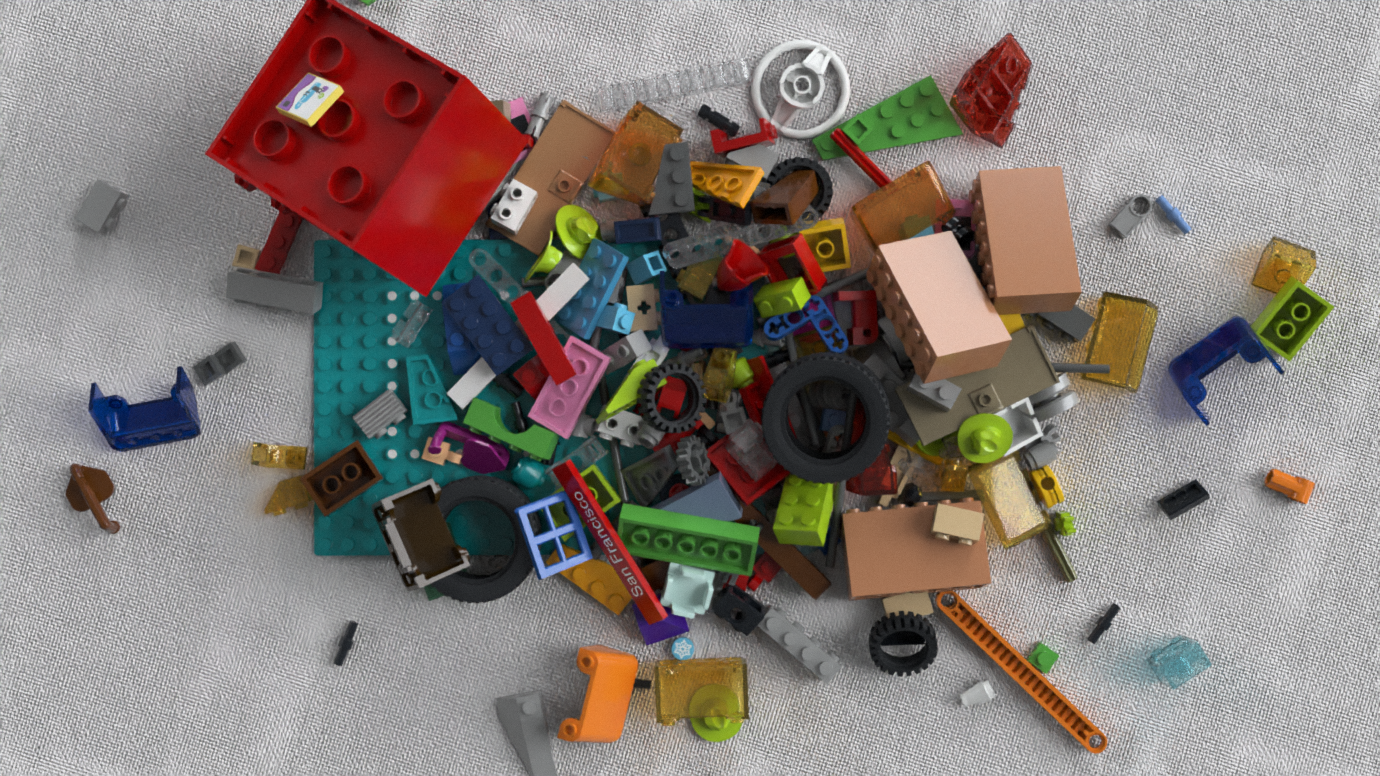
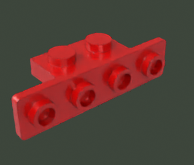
M763 355L746 360L754 373L752 378L754 382L738 389L756 432L762 430L763 403L769 388L774 382ZM788 417L789 425L791 427L793 434L796 437V434Z

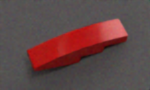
M531 291L510 302L556 386L577 375L576 370L565 354L566 351L555 335L554 329Z

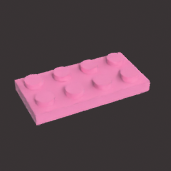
M574 336L569 337L564 350L577 375L556 386L549 375L528 415L531 419L565 439H569L612 359Z

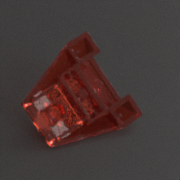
M1007 33L966 70L949 102L971 133L999 148H1003L1015 124L1012 122L1015 110H1019L1020 102H1017L1021 90H1025L1032 65L1031 60L1012 33Z

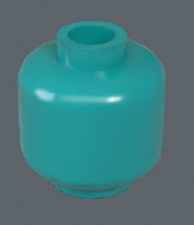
M528 456L518 458L510 471L512 473V480L527 490H531L535 486L539 488L546 478L543 475L544 466Z

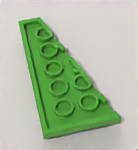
M931 75L859 114L874 128L858 146L863 153L963 135ZM853 118L812 140L822 161L848 156L830 138V135L836 128L842 130Z

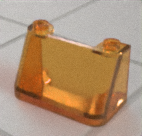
M637 100L620 121L587 186L595 191L640 206L649 205L656 194L653 192L654 186L652 185L659 172L664 145L681 143L683 139L680 136L684 129Z
M930 161L920 164L852 206L850 212L852 220L874 254L878 245L910 239L936 223L942 222L945 225L956 214V210Z

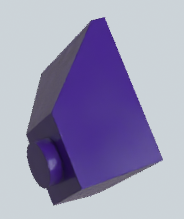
M661 593L656 594V596H657V598H658L659 601H660ZM632 603V608L646 645L689 632L685 617L672 614L670 607L663 606L668 614L664 620L649 625L636 603Z

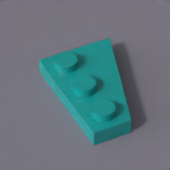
M430 355L406 357L413 425L459 420Z

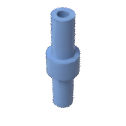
M1163 195L1155 200L1166 213V218L1170 222H1174L1184 235L1191 230V227L1180 216L1182 213L1176 207L1173 208Z

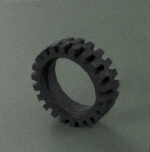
M806 157L789 158L781 162L771 172L766 183V190L778 183L782 176L789 171L797 169L815 171L816 179L819 181L821 188L820 200L816 207L802 213L793 225L811 223L819 219L828 209L833 195L830 175L817 161Z
M670 363L653 367L651 369L652 372H647L644 375L646 379H642L640 385L643 387L638 388L637 394H641V398H637V403L641 404L638 410L639 413L644 414L641 416L642 419L648 422V426L657 431L665 433L688 431L690 427L696 425L695 421H700L702 418L699 413H704L705 411L702 403H706L707 398H702V395L707 393L705 388H701L704 385L703 380L698 379L699 374L693 372V369L686 367V365ZM674 375L681 378L687 387L688 405L684 414L678 420L666 421L656 410L655 393L662 379Z
M899 611L898 616L892 612L889 613L890 618L884 615L881 617V622L879 620L875 622V627L872 626L869 633V650L872 661H874L877 668L880 666L881 671L886 672L888 670L890 675H894L897 672V676L901 677L903 672H906L907 676H912V671L916 674L921 673V668L926 670L928 664L931 665L934 662L938 651L937 638L934 627L931 623L929 624L927 618L923 619L922 615L918 613L914 617V613L908 611L907 615H904V611ZM898 631L916 632L925 639L924 647L911 656H892L881 648V642L885 637Z

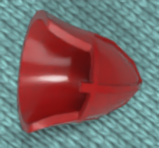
M734 239L730 249L718 266L717 286L720 290L725 291L741 290L757 279L768 275V269L763 260L751 247L738 239Z

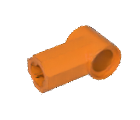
M1273 468L1265 478V487L1287 495V498L1306 505L1315 486V483L1298 476L1294 477Z

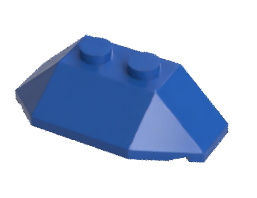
M466 283L443 285L442 301ZM442 304L447 349L453 374H466L482 356Z

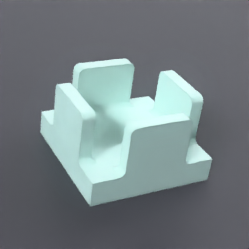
M669 562L660 603L662 606L670 607L671 613L674 615L692 619L695 613L704 615L705 609L708 610L713 593L715 570Z

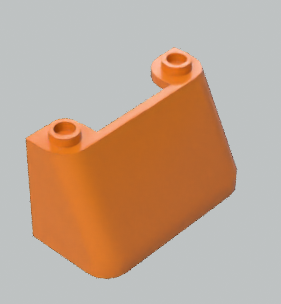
M601 644L580 647L577 656V666L581 672L591 675L580 720L576 718L565 719L560 725L557 738L571 742H615L622 734L638 670L637 658L630 653Z

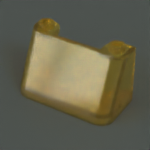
M721 657L655 661L657 723H661L662 726H673L680 718L726 717V719H730V723H743L744 719H749L746 658Z

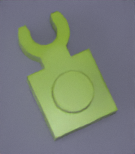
M1067 511L1056 512V518L1053 519L1055 530L1059 531V535L1068 536L1076 533V529L1073 527L1074 517L1070 516V512Z

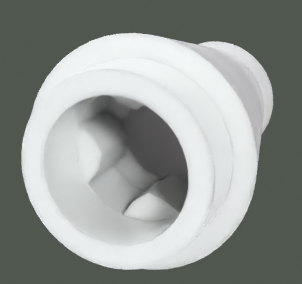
M981 680L966 692L960 694L965 707L990 702L992 698L996 697L989 680L985 682Z

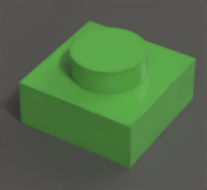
M859 114L842 129L857 147L874 130Z
M1038 642L1026 660L1047 674L1059 655L1041 642Z

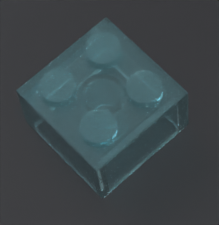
M1184 635L1172 638L1169 641V645L1163 649L1161 647L1155 649L1150 653V657L1146 659L1159 681L1173 690L1212 665L1199 643Z

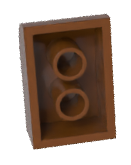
M356 440L299 479L326 517L378 484L384 478L359 440Z

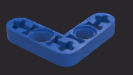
M811 295L803 306V311L798 310L776 315L764 325L765 337L770 341H778L810 322L829 352L844 354L848 349L846 335L824 301L816 295ZM812 302L814 305L819 304L817 307L818 311L810 309L806 312L807 317H804L803 311L809 309V303ZM797 313L801 319L798 323L792 324L787 319L788 315ZM781 319H783L788 329H785L783 325L778 329V334L774 332L769 333L770 326L773 325L775 328L780 326ZM821 321H830L832 328L829 331L821 330L819 327ZM835 331H837L834 336L838 342H843L842 349L838 347L833 348L834 340L831 335Z

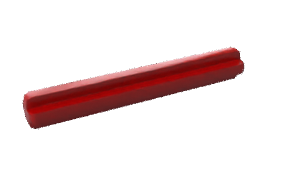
M836 128L831 133L830 138L889 197L892 198L898 193L899 188L841 129Z

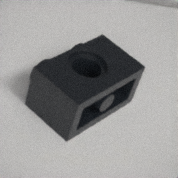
M727 584L713 599L711 610H713L717 617L729 622L736 631L748 636L764 619L766 607L736 584L734 586ZM734 608H738V609H741L742 611H735V610H733V609H734Z

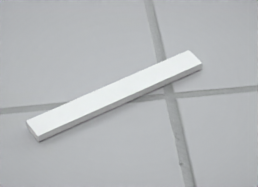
M572 263L536 300L548 321L590 280L575 263ZM518 319L515 322L516 325L519 327L524 336L530 342L529 337L527 336L524 328L522 327ZM481 357L446 394L462 409H465L496 375L483 357Z

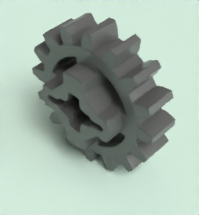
M695 435L680 438L681 442L677 443L679 450H676V462L679 463L678 471L682 474V479H686V484H691V486L706 483V479H709L707 472L710 471V459L707 457L708 450L704 447V442L700 443V437Z

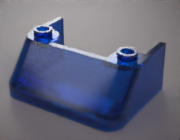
M660 271L661 341L664 346L671 349L746 347L752 343L753 283L749 284L747 288L734 290L730 295V304L684 305L683 295L679 291L665 290V272Z
M1233 316L1173 358L1168 365V372L1182 396L1206 426L1210 424V417L1200 403L1205 399L1207 392L1206 387L1200 380L1238 353L1249 363H1257L1267 357L1280 375L1285 372L1280 361L1248 321L1241 316Z
M182 366L177 367L176 384L171 387L170 391L172 397L129 405L127 400L119 395L104 397L97 383H91L88 412L110 447L116 451L125 452L193 439L200 435L201 423L195 391Z

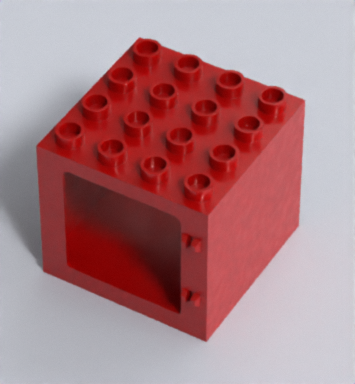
M307 0L205 155L235 174V183L249 192L259 189L271 197V206L284 215L294 212L427 297L528 140L465 75L335 0ZM308 72L340 85L344 91L312 127L280 114L276 109V106Z

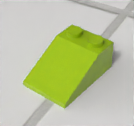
M642 359L627 371L628 375L596 419L597 424L637 404V398H641V394H637L638 388L643 387L640 385L641 380L646 379L644 375L647 372H652L651 369L653 367H657L654 359L647 362L645 359ZM665 378L660 381L656 393L667 383Z

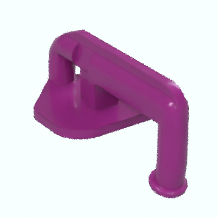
M442 422L439 425L428 447V452L431 454L441 453L440 446L445 436L464 443L461 463L466 468L480 474L505 470L510 459L509 451L502 443L492 441L489 437L477 434L451 422Z

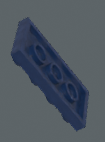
M479 274L442 301L447 311L496 376H499L534 349Z

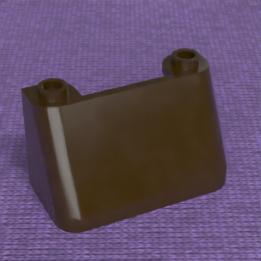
M433 478L372 504L374 518L400 578L408 591L420 589L470 566V556L465 547L462 548L460 545H455L437 504L442 491Z

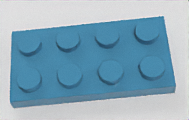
M593 238L579 266L590 280L566 303L554 319L582 338L589 340L629 257L601 240Z

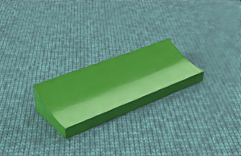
M623 503L617 534L630 555L751 576L760 527Z

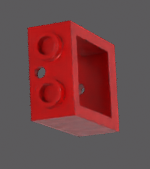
M802 233L765 245L758 253V256L763 260L768 269V275L766 276L770 283L788 280L777 258L795 253L809 280L804 282L810 295L820 292L822 285L827 280Z

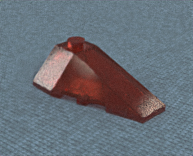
M859 398L857 399L851 445L860 437L866 424L865 410ZM885 444L881 454L869 468L864 470L862 474H857V477H852L846 481V491L860 496L894 495L898 493L897 471L895 465H891L888 452H890L889 444Z

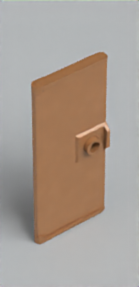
M562 100L514 177L515 180L538 193V198L517 235L492 223L491 216L485 223L486 227L499 232L539 257L548 243L550 230L553 233L556 230L555 216L557 211L563 206L572 205L616 132L577 109L568 101Z

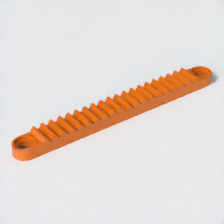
M946 591L936 594L935 602L938 608L1075 739L1092 753L1097 754L1105 750L1107 747L1106 736L956 592ZM951 594L953 597L952 605L943 606L941 603L942 596ZM1093 735H1098L1101 739L1097 747L1089 745V739Z

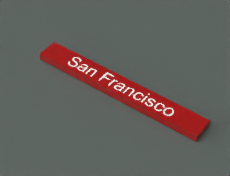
M569 459L554 467L552 471L647 623L651 625L664 620L668 616L667 612L572 460Z

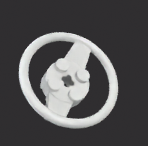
M794 40L776 46L761 59L753 75L751 95L759 117L765 118L772 125H775L777 133L790 138L806 139L825 133L841 119L849 102L850 82L843 63L830 49L816 42ZM795 49L811 50L812 53L802 63L790 65L783 72L779 82V96L781 98L773 117H771L762 103L760 94L761 79L764 71L773 59L784 52ZM830 61L835 67L841 83V97L835 112L828 120L817 127L805 130L788 128L801 111L809 110L821 100L825 90L823 74ZM805 82V87L808 89L806 91H799L796 83L801 84Z

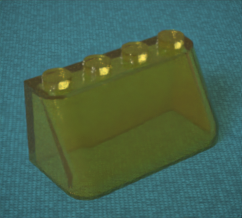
M1104 291L1103 296L1098 300L1097 309L1099 311L1097 319L1092 324L1093 334L1091 341L1089 340L1087 343V357L1083 364H1110V373H1080L1082 375L1081 379L1135 394L1140 387L1158 318V306L1148 299Z
M1018 450L992 462L976 463L971 461L967 466L969 477L1005 550L1011 549L1050 527L1049 523L1052 522L1047 510H1042L1039 504L1042 500L1037 489L1032 490L1029 482L1032 479L1027 468L1022 469L1019 463L1022 458Z

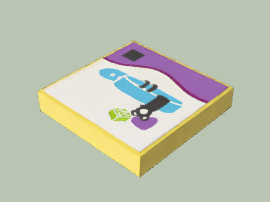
M308 72L276 106V109L280 114L312 127L344 91L340 85Z

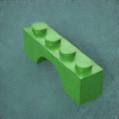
M475 397L463 423L470 426V431L480 435L483 431L489 434L490 440L500 444L503 440L509 443L508 448L520 453L523 449L530 453L528 457L540 462L542 458L550 460L560 435L552 430L535 424L523 433L514 434L504 426L500 407Z

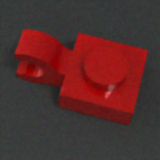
M765 551L753 565V570L756 573L747 583V586L755 591L763 579L770 583L782 567Z

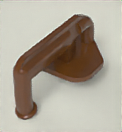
M73 463L70 465L71 477L66 489V497L72 508L79 512H85L90 509L101 529L111 534L117 533L120 530V524L117 521H110L100 504L109 499L114 493L115 488L110 476L104 470Z

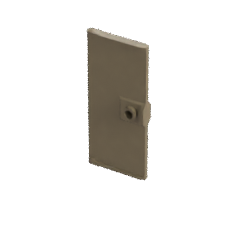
M1032 324L1010 335L1012 341L997 367L945 379L962 388L948 412L907 391L906 389L910 382L895 387V393L898 395L899 400H901L923 446L959 430L963 421L970 416L981 413L993 414L1060 382Z

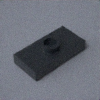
M1195 479L1158 500L1157 503L1166 516L1173 520L1208 500L1210 496Z

